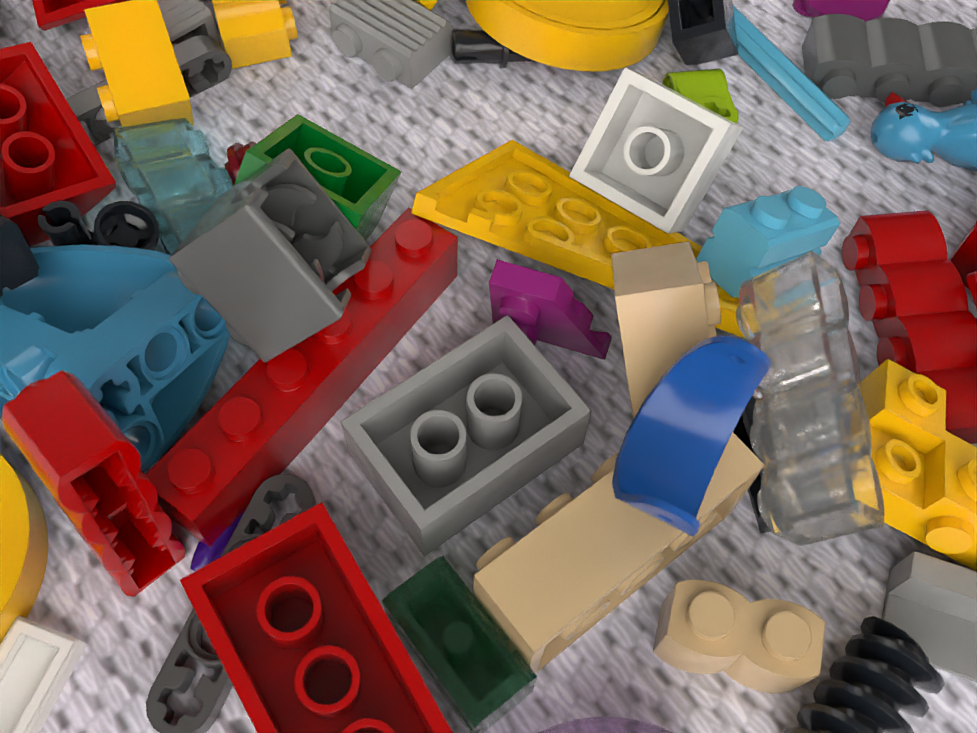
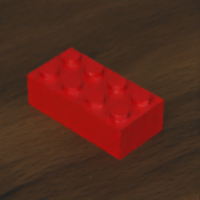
M322 502L180 579L257 733H453Z

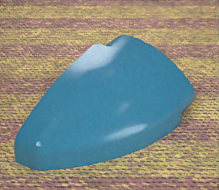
M66 245L30 248L40 267L38 269V276L14 290H10L7 287L3 288V296L0 297V419L2 420L4 404L14 399L26 386L35 381L49 378L60 370L69 372L80 379L135 446L141 459L140 469L145 472L171 447L189 424L204 400L217 374L228 345L230 333L226 327L225 320L202 295H196L184 286L179 278L177 268L169 261L170 254L146 249L104 245Z

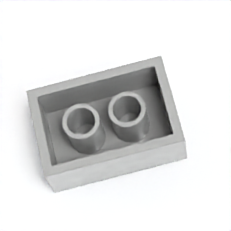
M507 315L340 422L349 455L421 553L426 556L582 446L592 410Z

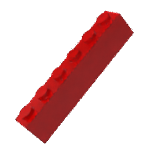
M408 207L370 246L372 252L364 269L346 279L332 291L334 295L347 288L351 292V298L342 317L271 360L263 362L259 359L146 474L155 486L158 494L157 502L166 514L196 539L211 547L219 536L246 510L259 486L272 476L280 475L457 277V236L430 220L411 214L412 209Z

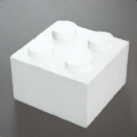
M625 67L569 177L668 234L681 232L692 219L743 127L650 77Z

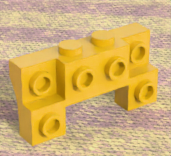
M887 359L861 381L856 423L846 452L837 468L834 496L977 572V447L945 431V389L937 386L926 376L915 374Z

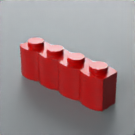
M929 210L859 216L850 234L843 241L842 259L847 270L855 271L859 285L862 287L859 293L861 315L866 321H872L876 334L880 339L876 351L878 365L880 366L889 359L915 374L926 376L937 386L945 389V431L970 444H977V319L968 310V299L962 278L957 268L948 259L946 241L939 222Z
M60 370L49 378L29 384L14 399L4 404L2 422L6 432L30 462L32 469L51 492L56 503L72 522L78 534L124 594L135 597L185 557L184 546L172 532L170 517L157 502L158 494L155 486L140 469L141 459L138 450L79 378L69 372Z

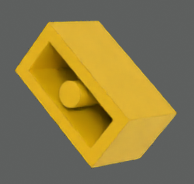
M131 0L84 9L91 33L80 35L91 71L103 69L108 85L96 87L107 122L120 120L126 141L194 126L190 97L157 0Z

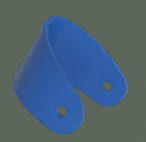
M721 335L702 340L683 353L662 375L643 401L626 432L616 458L612 486L615 498L694 537L701 526L696 517L713 473L740 416L754 391L770 369V358L762 350L744 340Z

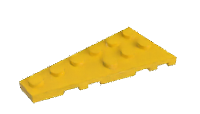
M514 140L504 143L418 191L411 214L611 289H614L612 253L690 242L696 260L702 249V246L677 232L668 234L569 177L571 172ZM716 283L721 324H716L715 328L780 352L810 308L773 286L741 298H732Z

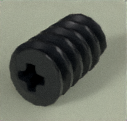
M876 616L865 617L860 625L861 633L852 635L845 646L846 656L836 658L829 669L831 679L821 680L813 692L815 703L804 704L796 716L799 727L787 728L784 733H914L910 724L898 711L901 710L912 716L923 718L930 708L926 699L914 687L927 693L938 694L945 686L942 676L930 664L929 658L920 645L911 636L892 623Z

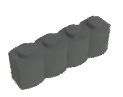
M827 14L812 19L802 45L804 73L831 99L859 95L864 98H877L885 103V99L889 94L894 92L905 100L912 99L917 102H930L937 107H946L953 104H962L967 100L971 101L972 90L977 88V28L969 29L959 23L942 21L918 26L911 21L900 18H879L865 22L852 15Z

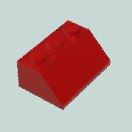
M30 41L0 49V214L18 224L28 246L31 247L49 240L47 234L38 225L37 219L38 215L46 216L42 211L46 205L56 201H68L78 208L82 217L116 189V181Z

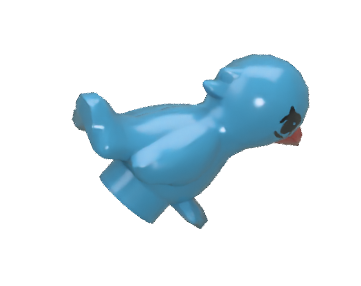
M977 88L972 90L971 101L967 100L963 106L943 112L929 111L922 106L911 104L899 95L891 92L885 99L884 109L877 114L872 123L870 133L873 145L887 158L899 162L912 161L919 164L924 160L928 163H933L934 156L931 151H934L942 159L954 166L977 172Z

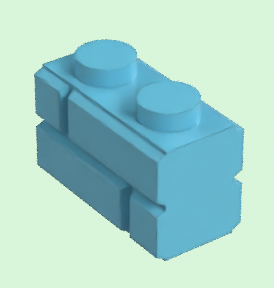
M796 186L792 190L781 192V194L759 196L755 200L723 209L712 229L714 236L707 238L696 261H707L711 279L732 298H741L808 273L822 253L820 247L828 244L839 227L840 222L838 216L826 207L825 199L807 187Z

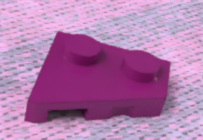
M496 260L489 281L493 324L508 315L534 346L538 340L599 359H606L612 336L608 332L590 330L594 315L583 303L574 298L573 290L562 277Z

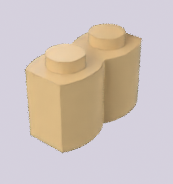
M685 580L675 583L661 604L653 653L667 664L686 672L713 674L724 671L730 678L750 689L764 693H786L798 689L820 675L825 621L811 610L796 603L778 599H761L749 602L740 593L725 585L707 580Z

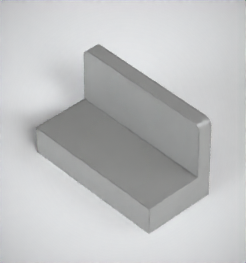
M914 551L889 570L882 619L892 623L911 636L920 645L934 668L977 682V572Z

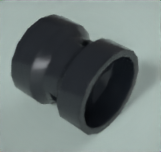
M133 201L113 202L107 204L97 214L94 221L92 245L122 246L155 251L160 234L159 223L154 214L143 205Z

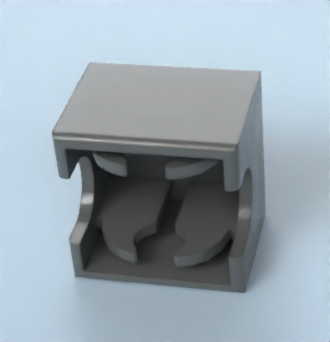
M287 149L219 196L169 257V261L177 268L179 278L184 286L192 293L202 295L225 320L230 335L238 343L249 346L263 362H267L342 317L351 298V292L347 288L334 295L332 291L346 279L364 269L372 249L291 149Z

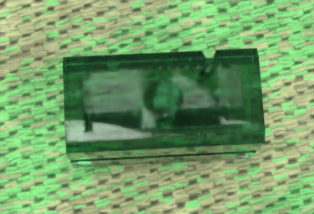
M443 555L418 571L382 600L385 613L396 633L469 733H484L533 692L537 675L517 650H508L509 639Z

